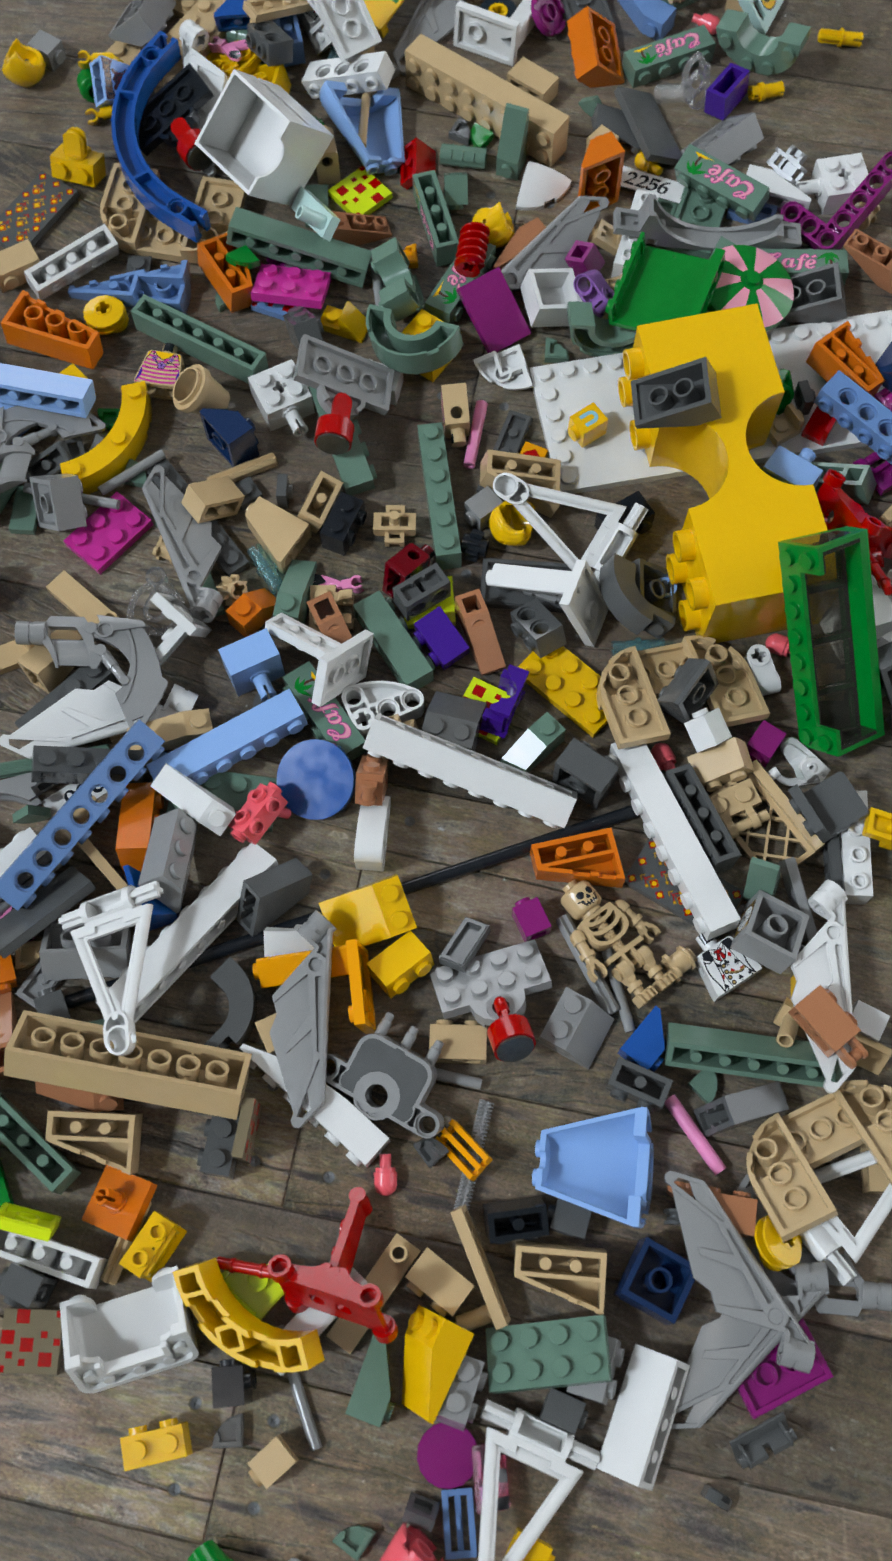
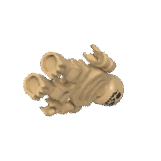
M574 879L562 889L565 893L561 898L562 906L574 920L583 919L578 925L577 930H574L570 935V941L581 954L579 956L581 962L586 963L587 975L593 983L598 980L594 970H598L602 978H605L608 975L607 968L617 962L618 964L611 970V973L617 981L629 987L627 991L635 995L632 1001L640 1009L678 979L673 970H669L666 974L661 971L663 967L660 964H656L653 952L648 946L643 945L639 949H635L642 941L647 944H651L654 941V938H651L647 931L652 932L655 937H658L661 932L656 925L642 920L643 916L632 911L626 901L619 899L614 904L608 902L601 907L602 897L591 883L586 880L577 883ZM608 917L611 918L610 925L606 923ZM616 924L619 927L618 935L613 932ZM628 925L631 928L635 927L640 935L627 945H624L623 941L620 940L626 933ZM601 938H605V940H607V941H598V940L601 939ZM610 947L615 949L616 953L604 963L599 962L595 958L598 951H604ZM635 967H642L645 971H648V977L650 979L654 978L655 982L644 989L641 986L643 982L640 979L636 980L634 974Z

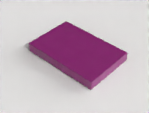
M499 267L456 290L487 353L498 352L531 334Z
M802 1318L798 1322L808 1339L815 1342ZM816 1342L814 1363L809 1374L794 1370V1368L790 1369L777 1365L778 1344L737 1388L752 1419H756L834 1377Z

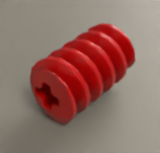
M469 222L463 225L460 230L454 268L462 276L477 277L480 274V270L485 266L487 244L489 243L490 229L485 224Z

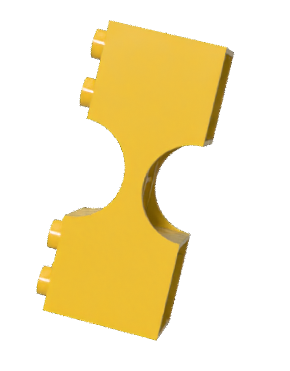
M757 303L637 326L633 348L623 350V366L626 376L618 378V393L622 407L633 406L631 381L703 357H707L716 372L722 418L697 426L637 429L635 427V420H631L629 424L632 446L635 451L645 449L650 467L666 466L688 473L702 485L709 497V500L705 503L688 508L682 530L673 532L675 553L666 555V569L670 583L672 585L682 583L686 600H681L678 604L683 630L685 632L695 630L698 636L716 639L715 643L787 630L778 542L827 531L814 485H792L774 479L760 469L749 453L751 449L765 445L785 393ZM826 538L803 544L818 546L831 540ZM834 549L823 552L824 575L818 576L805 573L806 586L836 579ZM837 587L807 593L810 625L819 623L836 594Z

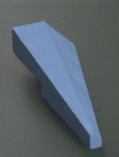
M181 260V264L169 267L167 264H163L157 270L147 272L145 269L114 275L110 276L108 281L98 283L96 280L89 281V285L81 287L70 285L68 294L73 299L90 301L97 296H114L121 300L125 307L134 308L143 294L186 314L191 299L190 264L188 260Z

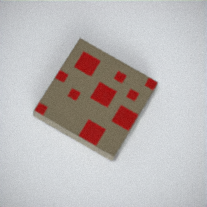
M243 1098L231 1153L232 1157L247 1164L251 1163L263 1107L255 1098Z
M4 1308L0 1339V1373L59 1375L63 1347L60 1310Z

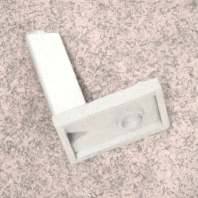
M459 0L455 9L453 46L513 67L517 59V50L536 25L532 17L531 0H522L510 18Z
M577 559L573 571L495 563L492 570H488L486 573V583L488 586L561 595L562 598L559 604L584 645L595 646L609 608L603 599L599 582L587 560Z

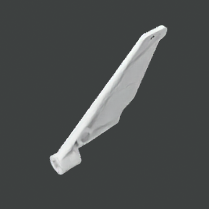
M188 19L179 28L183 68L190 63L214 94V97L197 111L200 117L198 129H202L226 85L228 76L198 53L207 46L209 34L193 20ZM213 162L209 168L201 171L208 177H214L216 174L215 163Z
M107 681L95 690L74 689L11 735L3 734L0 736V745L32 759L33 745L76 747L127 733L129 726L115 695L122 686ZM174 684L165 705L158 704L149 721L181 711L192 710L199 695ZM9 739L32 740L31 743L21 749L9 745Z
M825 880L808 899L810 908L828 921L790 965L796 979L791 1000L795 1006L821 985L824 989L830 990L835 995L837 1004L844 1012L847 1011L853 1015L845 902L848 898L845 891L831 880ZM807 1035L825 1077L823 1087L827 1093L832 1094L838 1090L855 1068L850 1069L836 1053L827 1058ZM847 1043L843 1046L848 1053L852 1050ZM838 1060L843 1076L836 1083L832 1082L831 1078L836 1061Z

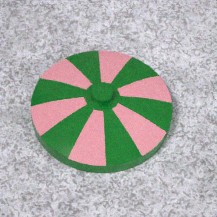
M732 245L722 248L726 250L725 267L709 304L708 311L713 312L757 303L766 332L777 327L789 313L794 300L793 284L786 269L772 255L756 247Z

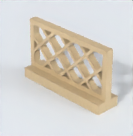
M755 760L752 762L755 771L747 774V779H751L755 789L761 795V800L770 806L769 815L771 819L768 820L766 834L752 833L750 829H747V832L739 833V837L734 838V840L750 860L752 857H763L764 861H766V858L778 860L791 858L787 856L788 842L799 843L806 851L799 858L794 857L799 866L809 857L821 851L825 843H822L816 834L812 837L802 823L806 821L801 814H796L787 796L760 763ZM740 781L727 782L721 789L713 792L711 795L727 789ZM772 810L778 817L772 816ZM741 813V814L737 815L738 817H746V818H747V816H746L745 813ZM771 821L782 822L787 827L786 837L769 835ZM789 832H791V834L795 838H789ZM740 835L746 836V842H744ZM749 837L765 839L764 853L753 852L748 847ZM769 839L785 842L783 856L767 854Z

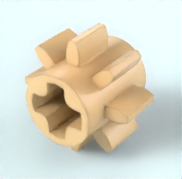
M231 574L230 577L222 576V582L216 586L218 592L223 596V600H226V606H231L243 593L248 592L247 581H239L240 577L238 574Z

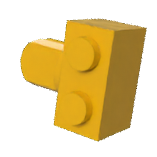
M71 127L63 134V143L50 155L52 177L95 188L106 176L104 153L92 151L91 147L87 146L85 132L78 127Z

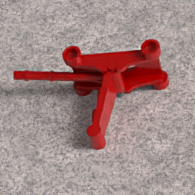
M828 469L823 477L824 482L817 492V498L827 530L845 526L868 529L869 548L877 547L878 551L884 553L885 558L892 559V528L884 525L879 519L865 513L862 509L863 507L852 500L841 489L846 478L841 473ZM833 510V520L828 524V515ZM869 550L871 573L884 594L891 595V580L885 575L879 561L874 558Z
M355 1187L349 1192L350 1205L345 1219H342L340 1223V1234L336 1246L332 1249L330 1263L325 1262L313 1267L292 1264L289 1257L284 1254L272 1257L268 1265L266 1263L258 1264L237 1260L234 1257L225 1258L219 1256L217 1258V1263L221 1270L229 1271V1273L237 1272L258 1276L260 1279L269 1278L279 1283L285 1293V1302L293 1313H302L310 1307L371 1328L376 1340L382 1344L391 1343L398 1335V1326L393 1317L382 1313L380 1310L384 1299L379 1287L370 1283L361 1285L350 1276L365 1219L372 1212V1205L362 1187Z

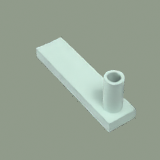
M300 187L291 206L296 212V219L307 223L321 238L330 242L341 219L308 189Z

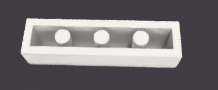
M635 1344L601 1450L600 1460L596 1466L597 1469L637 1487L650 1491L653 1490L690 1365Z

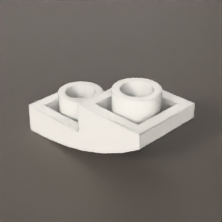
M296 924L294 928L266 927L264 930V957L313 950L314 947L298 933L297 930L301 926L299 924Z

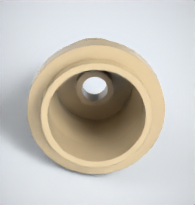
M200 364L192 365L182 371L173 387L174 406L184 413L192 412L200 415L199 411L203 408L227 409L230 402L229 391L211 376L207 368Z

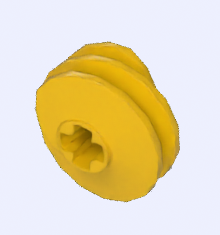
M97 296L91 299L83 310L86 325L99 332V335L122 332L128 326L129 317L126 307L121 300L114 296Z
M769 1216L760 1218L755 1226L754 1237L763 1266L771 1271L779 1272L798 1264L802 1256V1239L800 1234L783 1242Z

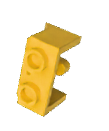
M154 1211L119 1264L137 1277L152 1283L153 1275L161 1268H164L187 1233V1230L162 1213Z

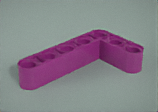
M892 151L882 157L827 224L795 201H790L782 207V221L801 224V241L810 248L840 250L854 230L860 227L892 189V169L887 168V166L892 164ZM874 183L882 184L880 188H871V185ZM858 202L866 203L862 208L855 207V204ZM792 213L798 214L795 219H787V216ZM842 221L850 222L846 227L838 226ZM813 226L816 228L811 233L805 232L807 227ZM826 240L834 241L830 246L822 245Z

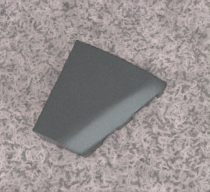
M597 103L591 118L593 132L603 125L619 136V143L624 141L632 145L631 152L638 154L640 147L623 111Z

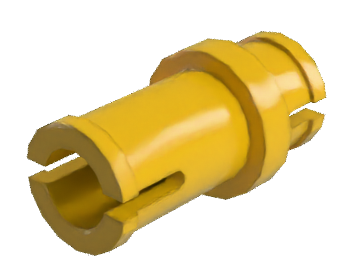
M783 81L768 84L758 82L756 85L748 87L747 94L750 101L757 100L760 102L766 98L783 96L785 87Z

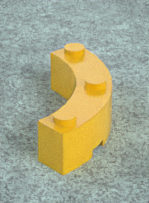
M145 381L121 386L122 402L118 418L108 435L97 446L75 459L60 463L62 474L78 475V479H80L83 486V493L91 494L98 491L100 485L124 472L129 459L135 460L147 440V431L152 420L151 397Z
M216 1258L191 1264L172 1272L185 1307H190L194 1316L199 1321L197 1326L211 1342L234 1359L251 1367L257 1368L260 1366L279 1373L309 1370L325 1361L317 1329L307 1331L285 1330L267 1324L252 1315L239 1303L228 1288Z

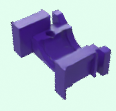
M509 664L507 670H503L498 688L506 691L510 698H500L499 702L491 704L490 708H485L480 730L505 739L520 700L525 695V691L522 689L529 671Z

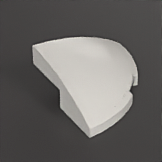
M528 161L516 209L524 211L540 210L552 199H554L555 203L558 202L568 192L572 180L552 168Z
M520 344L499 353L493 351L473 359L478 371L491 384L495 383L506 390L514 391L533 387Z

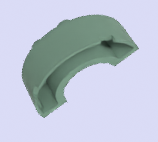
M727 9L716 27V33L720 46L736 64L757 74L770 76L784 72L794 64L809 39L811 26L790 22L783 35L769 37L761 34L753 27L748 13Z
M396 237L371 250L373 259L370 262L376 275L380 274L385 288L379 290L380 302H378V305L392 309L396 322L423 309L425 301L416 275L412 276L408 267L410 262Z
M568 301L567 317L571 340L574 345L576 344L580 347L581 352L589 356L599 357L623 353L624 349L633 348L636 331L609 325V319L599 318L594 315L592 302Z
M369 304L366 313V327L377 358L388 368L406 374L417 375L427 373L450 362L463 346L460 326L437 320L424 333L406 335L397 331L392 309Z

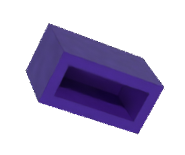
M730 63L706 90L704 113L724 121L748 93L750 70Z
M440 606L414 623L415 632L413 635L421 646L425 644L430 650L428 656L436 667L440 665L443 670H446L469 654V646Z

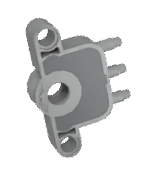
M386 1012L374 1034L362 1037L357 1043L349 1060L336 1053L327 1054V1061L332 1059L336 1064V1070L332 1075L326 1071V1082L353 1097L356 1108L368 1119L384 1120L389 1118L420 1137H434L443 1130L445 1125L444 1118L438 1111L424 1103L436 1082L437 1070L434 1065L441 1054L444 1043L436 1040L426 1057H423L411 1050L417 1038L416 1035L419 1032L417 1027L411 1026L401 1043L386 1036L394 1018V1014ZM377 1084L382 1085L388 1094L387 1101L383 1106L377 1105L372 1099L371 1093ZM426 1116L432 1117L436 1122L433 1132L427 1131L423 1126V1120Z

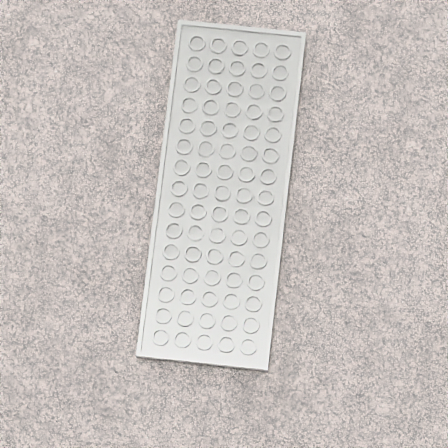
M892 310L850 316L830 323H806L767 331L778 372L780 369L790 370L794 391L799 381L808 380L810 388L815 391L817 397L819 391L827 382L806 363L815 343L846 321H849L851 324L850 331L855 339L859 338L862 342L861 349L866 357L870 356L876 364L892 342ZM623 353L529 368L548 456L552 459L561 460L560 491L577 494L689 475L682 470L672 467H650L645 449L634 450L629 430L630 421L634 420L633 406L622 407L618 393V378L626 376L623 366ZM881 385L878 392L884 389L885 387ZM793 398V400L791 401V403H792V404L795 406V408L797 409L796 404H795V401H794V398ZM594 402L608 419L606 434L582 448L568 434L569 417ZM813 404L808 415H803L805 423L800 434L780 445L796 455H799L803 448H809L815 454L868 446L860 442L848 429L841 427L838 422H836L823 446L802 437V431L816 409V404ZM767 437L765 445L753 448L749 453L756 464L766 463L778 446L775 447Z

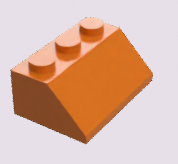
M586 6L567 21L575 77L580 83L590 88L622 85L625 80L615 24Z
M612 131L590 140L581 165L578 197H606L609 200L608 206L619 200L625 150ZM590 201L584 213L599 207L598 202Z

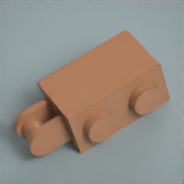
M370 754L362 755L356 772L355 804L382 806L388 787L389 758H376Z
M821 985L788 1012L827 1058L836 1053L847 1067L854 1069L857 1066L856 1062L861 1058L866 1059L869 1056L867 1050L855 1038V1035L861 1030L857 1026L858 1023L854 1016L847 1011L844 1012L837 1004L835 995L830 990L824 989ZM846 1043L852 1048L849 1053L843 1047Z

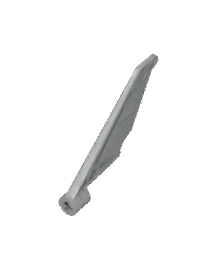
M459 0L420 1L393 51V57L402 76H406L405 65H401L400 60L405 56V50L420 34L439 43L454 30L455 9Z
M579 196L501 269L510 290L521 291L520 287L528 269L569 268L564 260L576 240L587 242L601 210L607 208L609 204L608 198ZM590 201L598 202L599 207L584 213Z
M156 465L146 479L142 490L190 604L189 611L201 622H212L223 602V596L215 589L203 587L221 552L222 546L211 536L212 523L210 521L199 524L181 503L184 494L164 475V468ZM154 476H160V490L152 482Z
M315 910L297 930L314 949L272 995L277 1015L270 1030V1036L293 1110L291 1123L294 1128L299 1129L308 1122L325 1102L333 932L337 928L318 910ZM308 1094L311 1109L301 1118L299 1114Z
M668 1171L664 1175L665 1183L672 1188L692 1276L710 1291L715 1311L782 1332L777 1350V1365L790 1369L794 1368V1370L809 1374L815 1358V1342L808 1339L707 1183L701 1179ZM677 1178L689 1181L694 1198L677 1186L674 1181Z
M826 1262L798 1263L794 1266L797 1295L780 1296L797 1322L802 1319L824 1294H829ZM724 1314L702 1325L687 1362L690 1368L676 1414L691 1406L693 1407L685 1423H673L671 1429L701 1428L779 1344L782 1332Z

